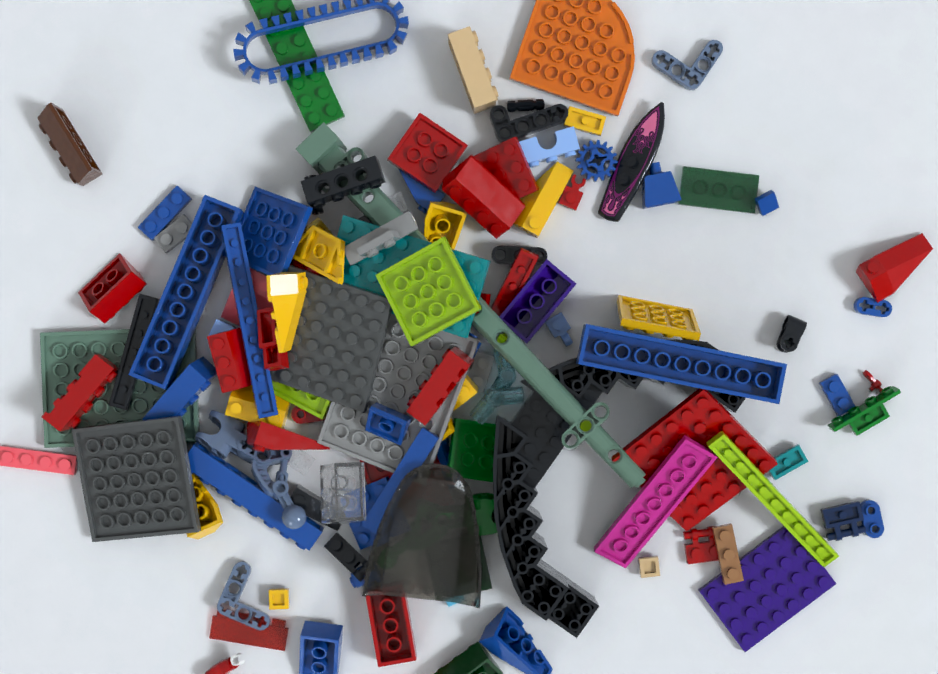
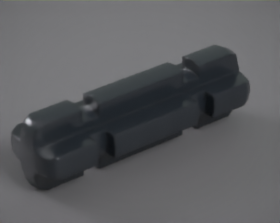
M543 99L507 102L508 112H515L516 110H542L545 107Z

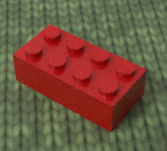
M404 580L366 587L365 596L378 667L416 661L417 652Z

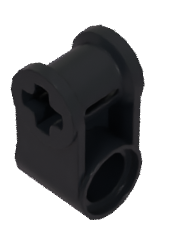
M788 315L777 340L778 350L784 353L796 350L801 336L806 329L807 322ZM788 340V343L791 344L790 347H786L784 341Z

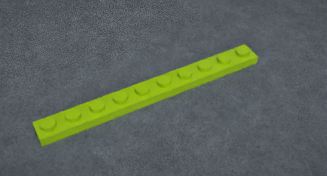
M723 431L706 442L708 447L822 566H827L839 557L831 545Z

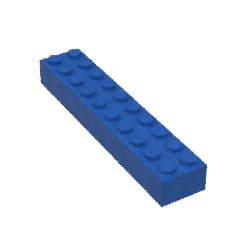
M204 195L128 375L168 390L173 384L226 257L220 226L241 222L244 212L240 208Z
M590 324L583 325L576 364L775 404L780 403L787 368L785 363Z

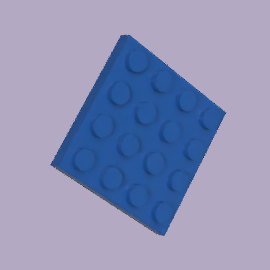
M255 186L241 219L249 267L267 275L287 272L313 208Z

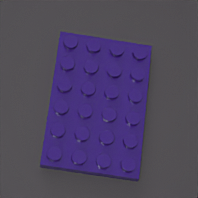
M783 526L739 559L744 581L725 585L720 573L698 591L743 651L746 652L836 585V582L824 566Z

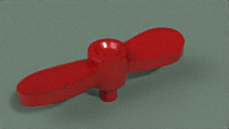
M865 370L863 375L872 383V387L869 390L872 392L875 389L881 393L883 390L880 387L882 385L881 382L877 379L875 380L871 373Z

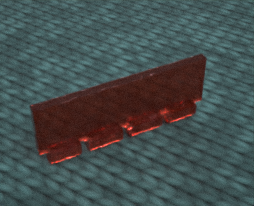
M217 610V615H213L209 638L285 651L289 628L285 627L286 620L273 618L268 628L257 630L226 617ZM239 612V617L247 619L249 614ZM253 616V620L258 621L260 627L263 624L266 625L267 622L264 621V616L261 618Z

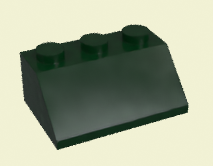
M479 642L470 645L463 653L454 657L447 665L439 668L434 674H503V672L488 651Z

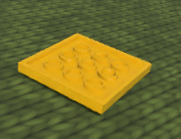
M618 295L616 303L620 326H623V328L627 330L641 329L648 334H654V332L661 333L668 338L676 336L682 337L681 339L699 341L701 332L693 309Z

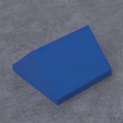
M376 402L369 409L365 431L401 445L412 417Z

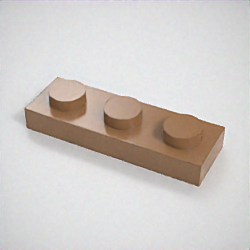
M732 524L712 527L723 583L727 585L744 581Z

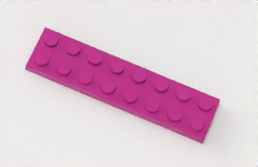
M684 435L594 546V552L627 568L718 456L712 450Z

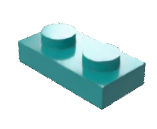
M797 444L774 457L778 464L769 472L772 478L777 480L809 461L800 445Z

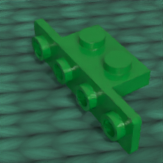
M888 386L879 395L867 398L864 404L850 408L847 414L835 417L827 426L830 430L836 432L849 424L853 433L858 436L890 417L883 403L897 396L901 391L894 386Z

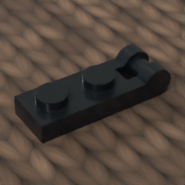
M336 533L324 545L360 582L365 578L364 575L374 568L339 533ZM361 563L363 566L359 570H357L356 568Z

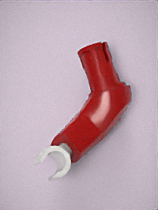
M241 653L234 654L212 666L205 674H228L239 665L244 664L245 661H238V656Z

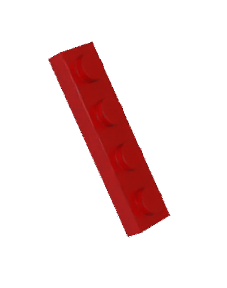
M520 248L491 305V308L498 316L503 313L524 287L539 258L537 254Z

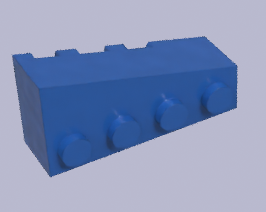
M204 356L190 363L142 420L180 415L183 417L187 412V407L189 405L192 406L199 399L198 395L202 391L204 392L211 385V381L217 376L215 366Z

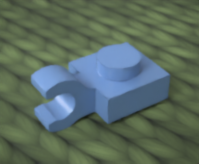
M562 312L545 321L554 338L560 336L566 347L573 343L566 332L571 327Z

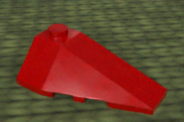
M923 233L863 262L858 266L856 273L878 303L894 294L933 248Z
M262 421L248 422L247 444L252 445L253 450L264 453L265 450L330 449L317 443L316 440Z

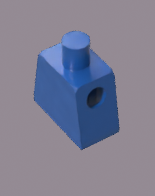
M660 162L652 163L649 169L650 175L645 176L642 182L643 209L681 201V196L671 171L662 173Z

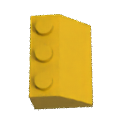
M251 385L231 392L225 415L249 422L262 421L284 429L291 403L275 395L278 415L258 419Z

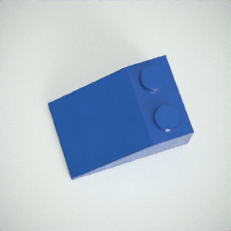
M313 621L304 622L300 635L299 674H338L343 625Z

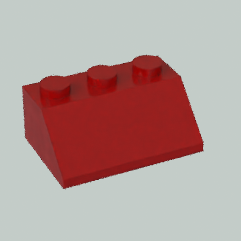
M119 253L78 293L88 311L103 323H106L123 306L127 305L137 293L141 292L147 283L141 274Z
M240 327L207 336L222 393L251 386Z

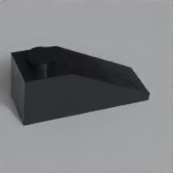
M300 484L290 497L294 505L301 506L305 510L306 516L336 531L339 530L346 518L342 510Z

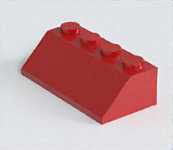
M472 155L443 179L442 190L496 239L511 228L525 208V204Z

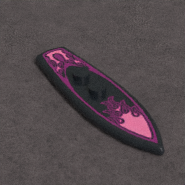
M663 102L657 104L639 121L617 159L618 163L614 166L616 170L611 174L598 210V214L608 221H620L654 161L664 130L665 111Z

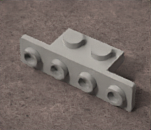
M408 211L346 245L345 255L349 264L354 265L367 257H373L379 253V250L392 247L396 244V241L418 230V225L412 213Z

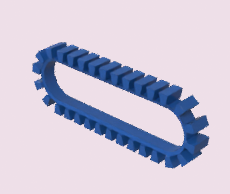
M342 0L344 10L340 11L339 1L331 2V13H327V4L319 5L321 15L316 16L315 7L307 8L309 18L304 19L302 9L295 11L297 21L292 22L291 12L283 14L285 24L281 25L279 15L272 16L273 27H268L267 18L259 20L262 28L260 30H255L253 22L245 25L246 31L250 34L247 38L238 32L235 42L237 45L243 46V49H233L235 61L245 59L244 63L238 65L240 72L244 76L251 69L254 71L251 77L252 82L260 84L261 75H268L270 85L277 83L274 73H281L282 82L289 80L287 70H293V79L301 77L299 67L304 66L305 76L313 74L311 64H316V70L319 73L325 71L324 61H328V70L336 69L337 64L334 60L336 58H340V67L348 66L346 56L351 55L352 64L360 63L358 53L363 52L364 61L371 60L372 54L370 50L375 49V59L383 57L382 47L385 46L389 55L397 51V46L393 41L396 39L403 45L407 33L399 31V28L408 29V16L398 18V15L403 13L404 7L398 1L392 8L388 5L390 0H382V2L366 0L367 4L363 5V0H354L356 7L352 8L351 0ZM371 9L387 11L393 17L396 25L394 34L385 41L274 68H258L247 57L248 45L256 37Z

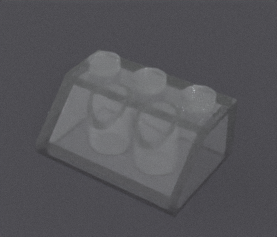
M364 462L320 465L321 523L338 525L366 521Z

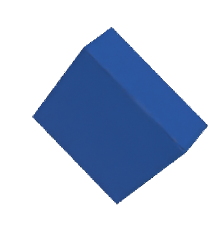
M772 190L754 198L759 213L762 216L779 208L775 192Z

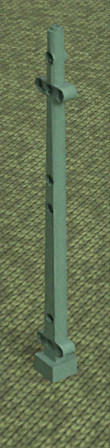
M324 122L296 148L299 154L319 175L322 172L326 173L355 163L353 160L357 155H362L360 160L367 158L363 150L358 147L351 148L346 153V146ZM361 174L358 181L365 180L367 174ZM343 180L340 183V187H345L348 184V180ZM324 187V188L322 189V191H323L324 193H327V192L329 191V189H326V188ZM368 188L359 195L353 196L350 194L346 196L373 224L382 226L403 214L380 188ZM368 195H373L371 202H365V198ZM419 230L409 234L410 236L428 241ZM480 296L479 304L482 310L474 315L472 326L571 426L562 435V444L567 449L572 450L585 441L630 488L633 486L638 488L646 481L643 478L646 475L644 471L601 426L610 415L608 405L603 402H597L587 411ZM506 334L508 337L507 341L499 343L497 341L498 336ZM604 407L607 411L604 417H597L595 415L596 408ZM587 420L591 422L592 427L589 431L585 432L580 429V424ZM570 434L575 435L577 438L576 443L572 446L567 445L565 442L566 437ZM617 450L620 453L618 461L613 462L608 458L610 451Z

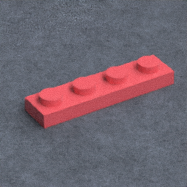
M0 446V466L76 475L78 464L76 455Z

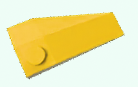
M556 162L536 181L539 190L520 199L525 204V208L513 225L538 238L574 170Z
M430 202L424 218V236L432 243L442 237H446L451 248L455 249L467 212L459 205L449 202Z
M193 473L192 479L201 531L186 534L187 537L198 540L214 533L223 524V519L218 504L197 475Z

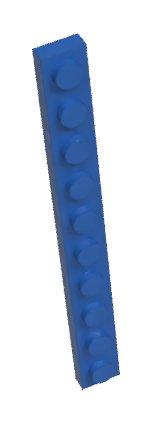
M241 222L221 225L257 416L260 419L278 415L270 370L264 369L263 349L259 348L258 308Z

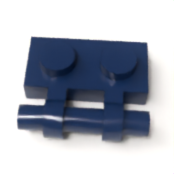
M859 501L820 509L824 527L826 529L833 528L832 533L826 534L828 541H839L848 536L857 537L859 534L866 532L864 525L857 526V522L864 520ZM849 524V529H840V526Z

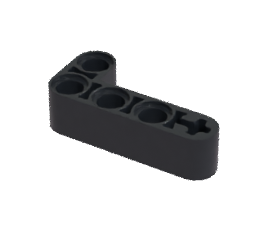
M556 104L511 121L506 108L501 105L494 106L490 111L492 127L496 138L501 143L513 137L520 139L562 124L568 116V109L563 104ZM557 110L560 113L563 112L561 118H559V116L552 117V122H550V116L555 115ZM501 111L504 117L497 120L494 118L493 113ZM538 116H543L546 119L544 125H539L536 122ZM526 123L528 130L520 131L518 124ZM502 129H507L510 132V136L503 138L499 132Z

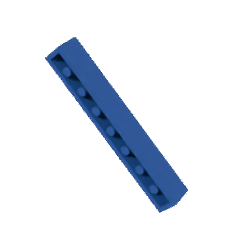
M198 442L188 452L191 474L195 473L199 476L200 481L204 484L214 486L219 494L232 498L231 501L237 506H243L248 509L250 515L263 519L264 524L268 527L278 529L283 537L294 540L299 548L303 550L306 548L310 551L323 532L324 527L307 516L306 522L302 527L298 529L287 528L282 521L284 510L279 500L266 495L255 480L224 459L211 454Z

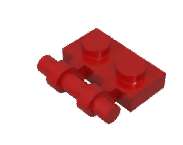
M714 526L701 530L695 528L683 532L684 540L691 539L692 542L684 544L687 564L719 560L712 530ZM708 536V541L698 542L699 537Z

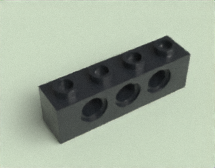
M372 156L301 181L307 203L312 208H321L327 202L341 201L350 194L353 196L359 195L365 189L379 188L386 181L379 160L376 156ZM361 174H367L365 180L358 181ZM343 180H348V184L345 187H340V183ZM325 186H329V191L322 194V189Z

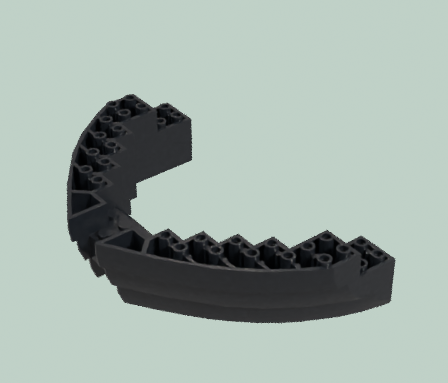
M670 340L718 350L704 341ZM577 357L548 368L587 411L594 405L602 392L605 394L610 392L617 380L626 387L636 390L644 378L576 364ZM648 378L650 381L662 385H664L665 381ZM523 379L520 382L531 389L532 392L512 421L509 422L498 414L496 415L493 489L494 517L500 549L511 581L522 604L544 620L550 619L577 638L598 609L599 604L593 595L541 559L548 549L544 538L536 533L543 519L539 511L530 505L538 494L537 484L564 447L561 441L562 435L571 426ZM707 390L730 412L736 413L745 400V397ZM570 434V435H568V436L566 437V439H565V442H566V443L568 442V440L570 439V437L572 436V434Z

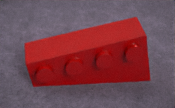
M456 346L446 350L442 356L443 361L440 365L436 364L430 372L432 374L428 381L425 379L418 388L420 393L417 397L413 395L407 403L409 408L406 412L423 425L428 424L474 362L471 357Z
M95 354L79 372V380L75 379L67 386V394L57 398L53 403L55 408L50 413L45 412L42 418L60 432L72 428L75 429L82 421L80 417L83 413H88L94 404L92 402L96 397L99 398L104 393V386L115 379L118 367L103 355Z

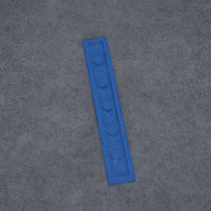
M422 427L361 525L376 535L380 533L440 437Z

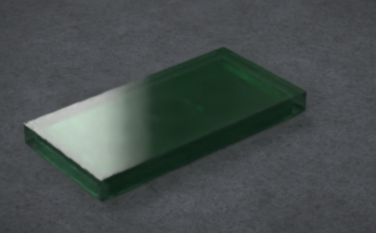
M683 166L680 184L681 201L678 202V205L754 214L756 208L754 198L757 197L759 175Z

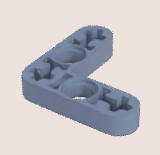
M718 40L709 41L691 68L663 50H659L653 55L652 65L684 88L695 90L701 85L721 55L723 46ZM716 45L718 53L714 52L710 58L707 57L711 51L710 47ZM656 56H664L663 61L667 64L669 63V61H672L667 70L665 69V67L667 66L665 63H657L658 59L656 58ZM700 60L708 63L706 70L699 69L698 62ZM677 65L681 68L682 73L674 75L671 68ZM686 71L688 72V74L686 75L688 78H696L695 82L697 83V85H690V80L686 77L683 80H681L682 76L685 74Z
M244 561L238 562L233 567L221 594L217 610L220 614L254 629L265 630L270 625V616L263 611L239 602L251 574V566ZM245 565L247 573H243L240 579H244L243 583L233 579V576L238 577L240 573L237 568ZM231 583L239 585L238 593L233 594L229 591ZM229 601V606L233 608L236 607V604L239 605L235 610V615H232L233 610L231 609L224 611V607L221 606L222 603ZM246 608L249 611L247 619L239 617L240 609ZM253 612L257 613L254 616L256 618H261L262 616H264V621L267 622L266 625L263 624L260 627L258 625L259 622L256 620H252V623H250L249 621L253 617Z

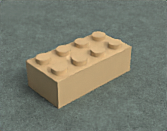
M469 26L449 33L448 44L473 113L476 114L496 106L499 95L496 87L491 86L492 76L489 68L484 66V53L482 49L478 50L479 40L475 31H471Z

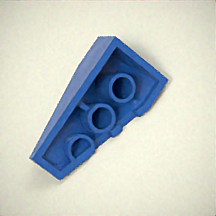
M505 607L485 627L479 642L492 654L525 674H551L553 670L542 651L537 650L533 644L531 634H527L522 627L524 624L522 620L511 609Z

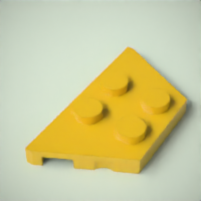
M312 225L306 231V234L301 237L293 259L337 284L342 285L344 282L345 241L318 226Z

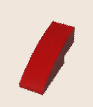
M269 307L257 310L259 348L263 349L264 369L270 371L289 368L288 353H279L275 336L277 323L271 317V312L274 311V308Z

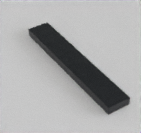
M139 294L109 406L129 410L137 378L128 374L160 300L158 298Z

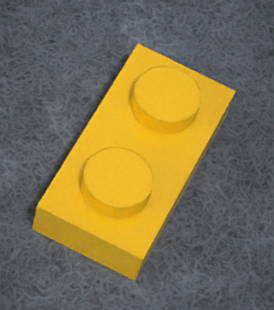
M569 106L564 126H574V129L601 136L606 116Z

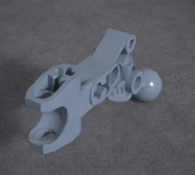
M212 410L209 414V419L219 427L220 431L214 435L198 432L195 440L211 454L221 459H226L229 452L252 464L251 472L260 488L266 495L279 500L284 510L282 513L283 524L290 529L302 527L306 522V512L301 506L294 505L288 494V473L286 471L292 456V450H265L264 453L255 450L254 455H252L253 446L247 444V436L242 433L245 428L244 423L234 417ZM264 454L267 458L261 460L257 455ZM280 464V469L276 472L275 482H273L267 472V468Z

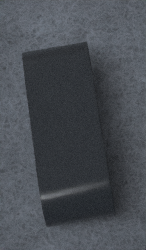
M497 246L492 250L491 258L497 264H513L515 260L514 252L524 248L532 253L539 251L543 254V260L535 264L538 266L542 265L547 259V252L540 247ZM497 250H503L505 252V258L503 260H498L495 258V252Z

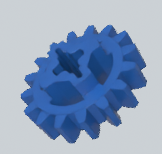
M597 140L595 144L589 141V147L584 144L582 146L584 151L579 150L577 152L581 157L575 159L576 162H580L576 169H582L580 175L586 174L587 181L591 177L593 182H596L598 178L604 181V175L609 178L611 176L609 171L614 172L616 170L613 165L617 164L618 161L613 160L617 153H611L613 147L607 148L606 141L602 145L600 140ZM598 149L603 150L606 154L598 152ZM589 151L590 157L584 161L585 154ZM595 157L596 159H603L598 166L597 163H590ZM609 161L608 168L604 171L603 165ZM587 168L595 170V173L590 172Z

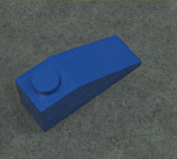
M399 169L416 204L419 205L417 209L426 215L430 202L443 201L445 194L440 190L434 193Z

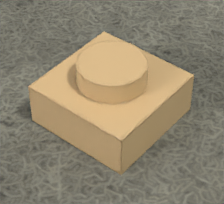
M658 556L638 558L641 578L660 576Z

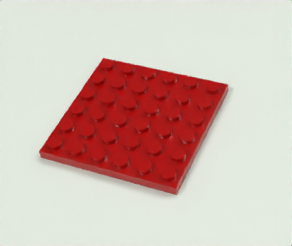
M700 388L622 448L646 474L643 477L646 481L639 486L640 488L644 486L684 435L710 449L706 442L723 431L763 474L778 464L777 460L707 390ZM619 452L611 457L613 462L619 460ZM718 457L670 516L682 528L689 531L744 490L746 486Z

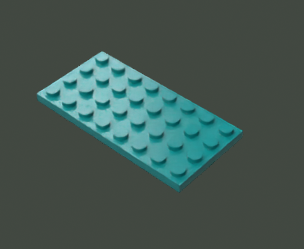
M343 215L337 237L344 240L346 246L380 226ZM407 235L396 241V244L392 247L379 250L377 255L370 258L367 257L354 265L349 264L345 255L344 283L385 296L375 275L430 245L432 242ZM452 249L479 302L491 261ZM475 313L443 331L468 338Z

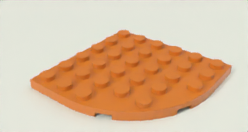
M536 0L509 80L618 117L632 77L635 62L634 39L627 19L617 4L611 0Z

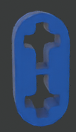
M860 297L855 300L854 309L857 313L863 315L887 317L892 312V305L886 300L877 303L874 298ZM864 301L866 305H871L870 308H864L863 311L862 307H859V304ZM883 304L886 311H883L881 314V310L875 309V306H882Z

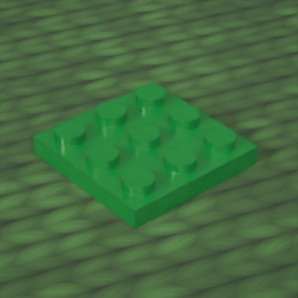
M454 418L453 426L455 432L451 435L446 476L493 482L496 424Z

